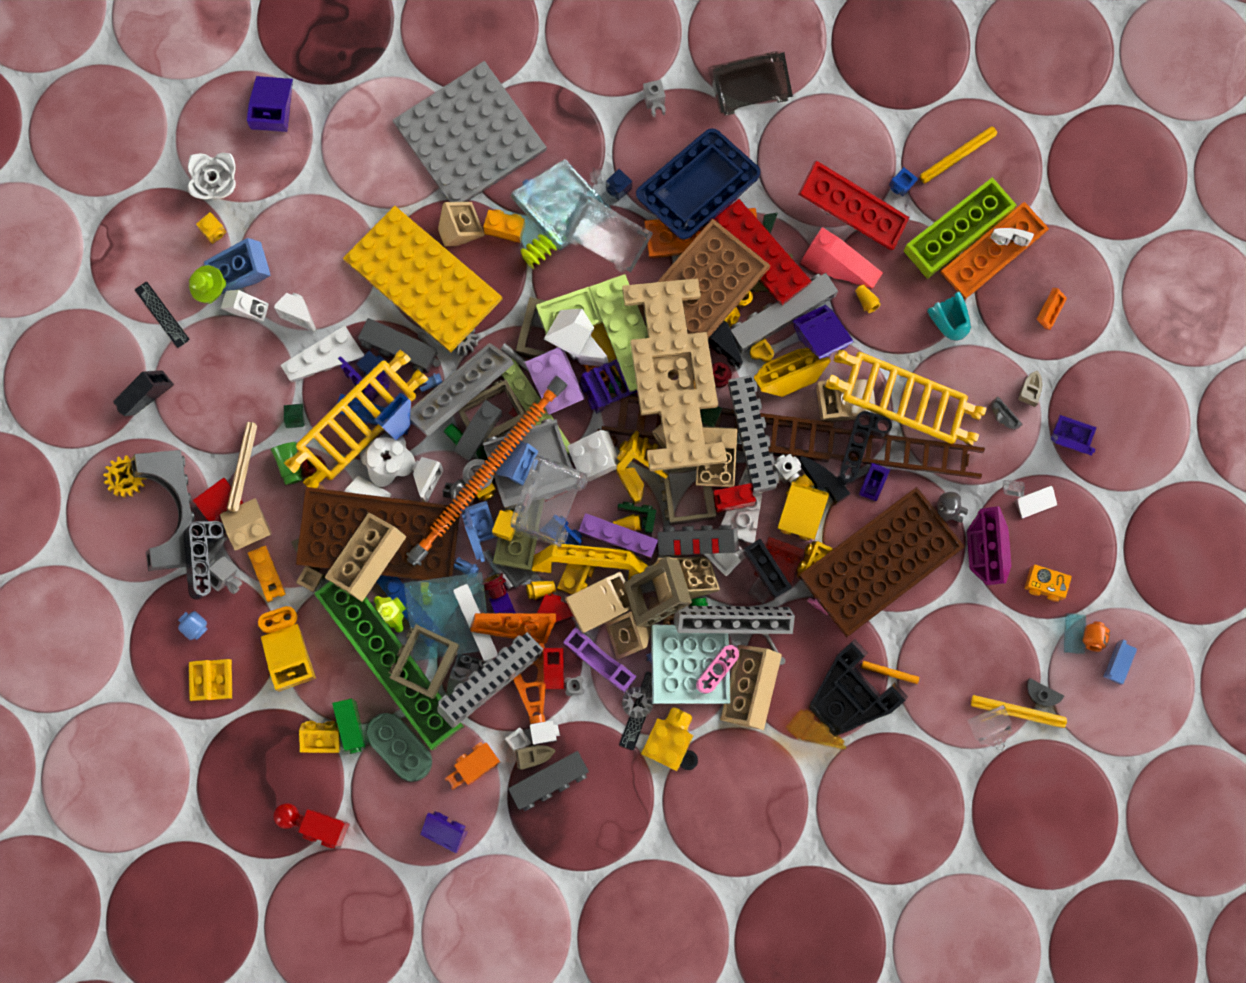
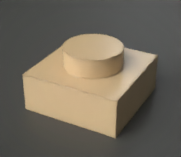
M305 566L296 583L315 592L323 575Z

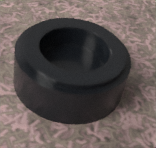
M687 750L680 767L684 770L694 769L698 764L696 753Z

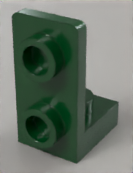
M631 502L618 504V511L648 515L643 517L642 528L645 529V534L652 535L656 510L652 506L642 505L637 507Z

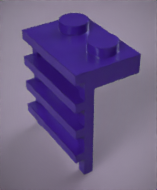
M340 356L338 360L342 363L340 367L347 378L350 377L352 383L356 386L363 378ZM382 371L376 377V380L387 391L390 382L387 375ZM370 383L361 391L363 394H366L371 402L379 395Z
M617 359L583 373L579 383L583 393L586 392L589 398L587 400L591 410L594 409L596 414L602 412L605 406L637 393V390L629 392ZM612 366H615L627 390L623 394L610 370ZM603 370L617 395L614 398H611L599 373Z
M1059 415L1050 440L1056 444L1092 456L1096 449L1090 446L1097 427Z

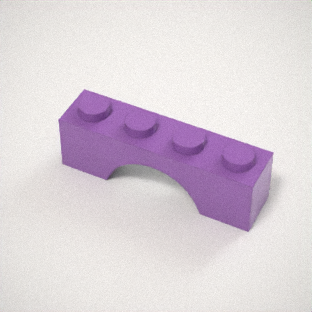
M586 513L579 528V533L586 538L632 551L636 556L651 561L658 543V539Z
M576 627L563 642L564 646L623 693L626 692L637 677L602 651Z

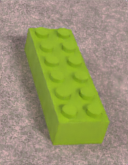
M992 177L906 245L904 253L928 279L1009 215L1017 205Z

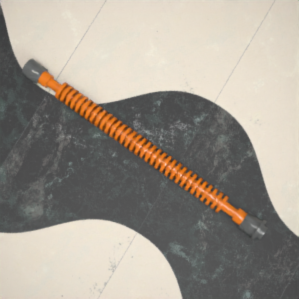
M558 376L554 377L547 387L548 389L544 392V397L538 404H532L535 408L530 406L531 412L529 410L526 411L528 416L526 414L523 415L525 420L520 418L522 423H516L519 427L514 426L515 431L510 430L512 435L507 434L509 439L505 437L504 440L506 442H500L503 445L497 446L500 450L495 448L496 454L491 453L493 458L490 456L487 458L490 462L485 460L484 463L487 465H481L484 469H478L480 474L475 472L477 477H471L474 481H468L471 485L465 484L467 489L463 487L464 493L459 492L461 497L456 495L458 500H452L455 504H449L451 509L447 506L448 512L443 511L445 516L441 514L439 517L442 519H436L439 523H433L436 527H430L432 531L426 539L423 538L410 552H406L408 556L406 558L407 561L414 566L417 564L422 565L421 562L428 554V550L432 547L431 544L439 535L442 538L441 531L444 534L446 533L444 528L449 529L447 524L451 526L452 523L450 521H456L453 517H459L456 513L461 514L462 511L460 509H466L463 506L469 505L466 501L471 503L470 497L475 498L473 493L478 494L476 489L481 491L479 486H485L482 482H488L486 477L490 480L491 476L489 474L492 476L495 474L492 470L495 472L498 470L495 466L500 468L499 462L501 464L504 463L502 458L504 460L507 459L505 454L510 456L508 451L513 452L514 450L511 447L515 449L517 447L515 443L517 445L520 444L518 439L520 441L523 440L521 435L525 437L526 434L524 432H530L527 429L533 428L530 424L535 426L534 420L536 422L539 421L537 416L539 418L542 417L540 412L542 414L545 413L544 407L549 401L552 402L555 397H558L568 386Z

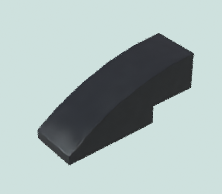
M804 456L799 458L801 468L813 482L815 489L821 491L825 489L835 505L851 494L839 482V479L825 467Z

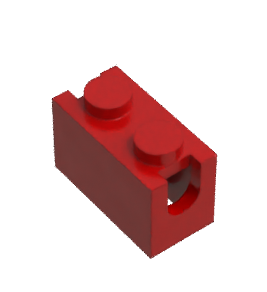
M752 483L714 490L713 498L717 513L754 506L756 498L753 496Z

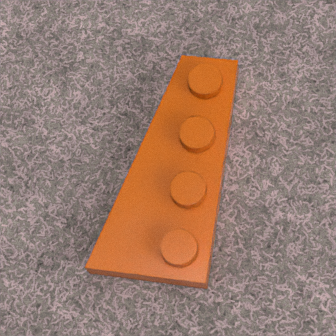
M475 613L470 625V632L513 639L519 635L523 636L528 632L537 643L546 644L556 621V614Z

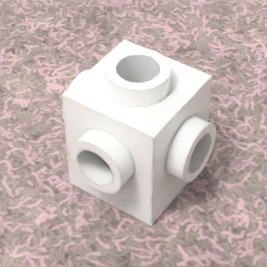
M789 454L785 457L782 455L775 460L776 464L773 470L777 472L779 481L781 480L783 484L788 481L791 483L799 477L801 463L795 456L792 457ZM785 464H788L791 469H785Z

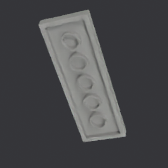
M491 343L487 344L411 408L410 422L429 436L509 369L514 362Z

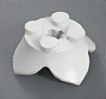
M202 153L190 155L188 160V172L192 178L188 183L190 195L199 199L213 200L229 196L236 186L234 180L236 165L230 153H219L213 158ZM213 176L215 178L216 176V179L211 181L210 177Z
M385 433L379 438L372 440L360 452L361 462L367 466L370 480L378 487L387 486L393 482L395 477H404L413 472L412 468L415 464V459L412 453L407 450L406 441L403 436L395 440L388 433ZM386 453H389L391 459H387V461H384L382 456L386 455Z

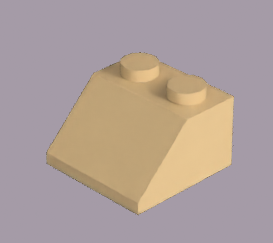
M256 498L239 505L237 512H230L228 510L220 514L226 533L235 551L272 533Z

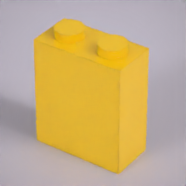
M791 482L778 523V529H781L780 532L788 535L794 533L799 535V538L810 541V539L815 540L829 493Z

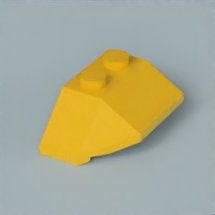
M801 348L764 363L753 378L762 392L783 397L817 382L831 360L830 357L819 359L808 348Z

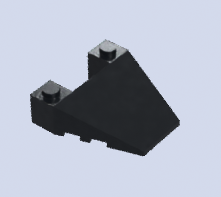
M856 639L836 656L808 707L835 737L882 716L891 714L908 698L895 682L880 695L857 670L855 665L868 652Z

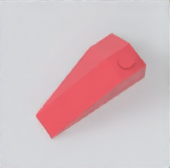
M823 227L812 241L800 262L802 266L815 274L823 275L827 273L833 279H842L860 286L865 285V287L871 289L874 288L883 272L839 237Z

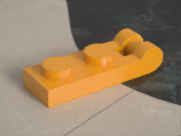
M265 545L248 552L267 602L272 601L274 597L279 595L280 597L286 595L267 546ZM275 584L276 589L270 591L269 586Z

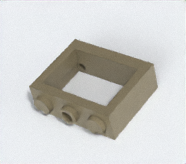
M529 298L516 347V353L520 356L532 359L546 353L526 347L536 312V305L545 302V300Z
M507 380L493 383L491 388L482 390L457 411L467 428L470 421L465 412L482 404L485 400L488 401L503 392L506 393L518 416L493 428L483 443L491 437H503L511 429L515 430L514 426L519 427L516 423H522L520 418L525 420L523 417L525 413Z
M697 466L663 470L668 474V477L665 479L659 475L660 483H664L665 490H662L661 493L663 502L667 503L664 515L665 521L669 520V525L715 520L716 512L712 486H703L706 513L675 517L669 474L697 471Z
M662 558L656 565L646 567L644 572L631 576V579L624 583L637 626L650 627L692 603L679 560ZM666 572L673 597L648 611L640 586Z
M416 624L407 633L406 638H408L406 645H402L399 649L397 656L400 657L397 663H393L389 671V674H391L390 679L429 698L435 699L460 645ZM420 634L448 647L428 690L400 677Z

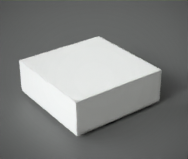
M518 728L504 739L514 753L515 749L532 744L521 728Z

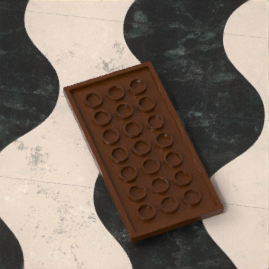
M306 487L295 565L331 569L367 514L371 513L391 524L406 536L381 575L451 584L460 514L456 513L459 517H453L456 521L453 522L451 520V526L447 524L449 529L444 528L445 534L441 531L442 538L438 535L432 542V547L421 562L422 565L417 564L414 566L406 560L408 557L406 552H410L423 538L426 539L432 531L430 527H436L433 523H439L436 519L439 518L441 520L442 518L439 516L441 514L445 516L443 511L448 512L446 507L448 506L451 509L450 505Z
M916 487L802 572L798 577L847 638L965 546L918 487Z

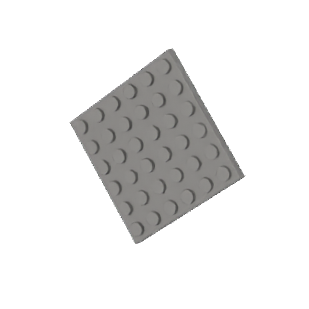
M485 61L393 119V123L449 202H468L547 150L543 141Z

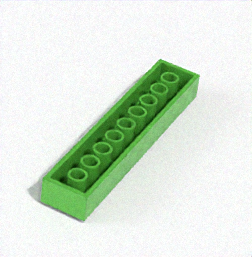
M331 581L314 593L432 751L464 727L462 723H459L455 728H452L437 712L438 702L442 698L439 692L435 699H432L390 679L391 674H389L392 664L397 663L400 657L397 654L402 643L367 597L362 602ZM410 655L400 677L428 690L431 682Z

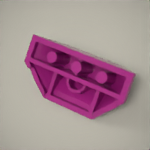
M999 506L982 508L978 511L977 516L967 529L969 569L987 586L1005 584L1012 566L1009 529Z

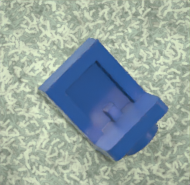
M903 167L891 179L889 186L895 194H900L903 197L917 182L918 178Z

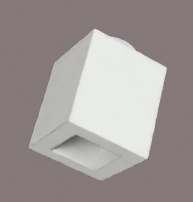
M553 721L530 725L533 745L557 741L556 736H560L558 724L554 725Z

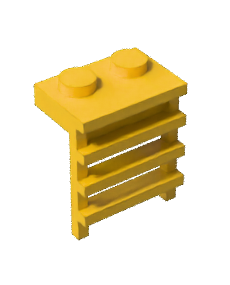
M635 431L628 441L624 440L619 447L620 453L617 456V468L624 471L633 458L649 468L648 461L644 459L646 449L656 450L658 445L654 443L652 446L648 443V438H640L639 432ZM663 470L654 471L665 479L668 477V474Z

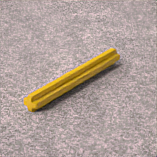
M993 126L989 127L921 173L919 176L920 180L924 184L994 138L997 131Z
M973 695L971 698L972 707L1060 728H1065L1067 724V718L1064 716Z

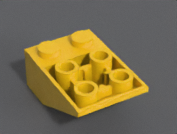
M298 624L261 636L268 669L276 691L280 692L316 679Z

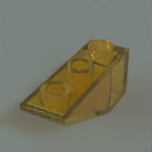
M800 709L785 727L799 741L838 750H845L847 748L844 745L845 741L838 735L833 736L829 733L830 729L822 722L817 723L813 719L815 716L807 709L804 711Z

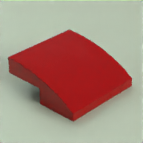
M222 478L193 499V502L208 521H218L223 524L220 514L228 511L227 505L231 485L225 478Z

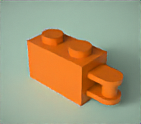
M482 742L478 743L472 748L473 752L468 756L465 753L456 759L457 763L454 766L457 770L445 778L451 784L452 790L464 782L467 785L472 784L501 763L487 742L484 744ZM458 773H460V775L463 778L459 782L455 777V775H457Z

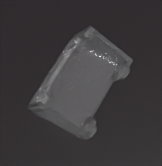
M582 193L566 232L568 242L575 246L579 243L614 263V268L622 273L625 270L630 273L632 272L653 234L646 228L643 229L638 224L628 220L601 202H598L597 199Z
M537 455L534 458L513 513L511 528L519 534L561 548L562 543L566 542L568 536L564 525L576 493L587 486L588 478L586 473Z

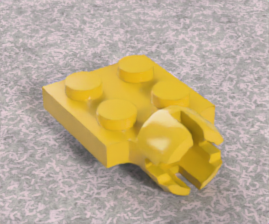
M673 707L665 720L657 718L641 754L678 771L694 736L688 732L692 716Z

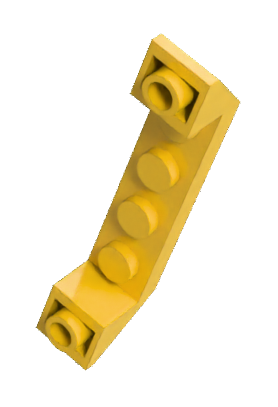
M553 543L534 555L532 571L551 573L553 562L629 569L628 580H630L631 576L644 572L648 565L629 550Z

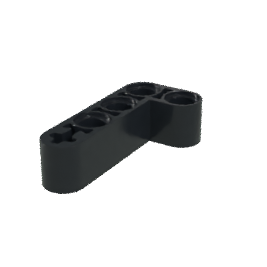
M862 411L857 415L838 473V479L841 484L848 486L855 481L869 435L881 438L888 435L892 428V422L889 418L868 411ZM859 418H866L868 425H862L859 422ZM879 423L885 424L886 427H887V430H886V431H881V430H879L878 424H879ZM854 436H861L863 443L855 442ZM848 454H856L858 460L851 461ZM851 467L852 469L850 470L849 474L850 478L846 479L845 473L847 472L848 468Z
M218 521L193 522L184 531L188 593L194 600L202 599L211 591L207 543L216 542L225 534L224 525ZM192 528L198 531V536L193 535ZM211 528L217 531V536L211 533ZM193 547L199 549L200 555H196L193 552ZM195 566L201 569V574L196 573Z

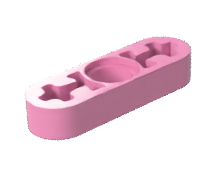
M725 646L716 655L696 682L699 692L707 694L716 688L739 657V651L735 646ZM732 650L731 655L733 658L730 657L725 662L721 661L727 656L725 651ZM715 664L722 666L723 671L720 675H716L713 672ZM710 676L716 679V681L712 679L708 683L710 688H703L704 684L702 683V681H707L710 678Z

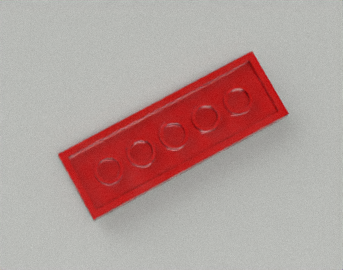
M818 161L813 163L798 193L801 197L889 250L895 249L910 218Z
M740 199L714 218L716 222L770 265L769 270L762 276L760 281L782 306L811 284L810 278Z

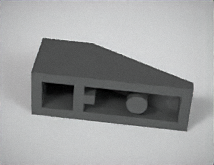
M485 400L466 428L454 452L470 462L503 416L502 410Z

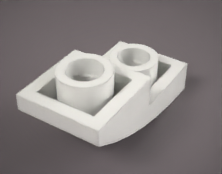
M998 228L993 231L990 238L999 245H1008L1010 240H1013L1017 245L1028 246L1034 234L1020 229Z

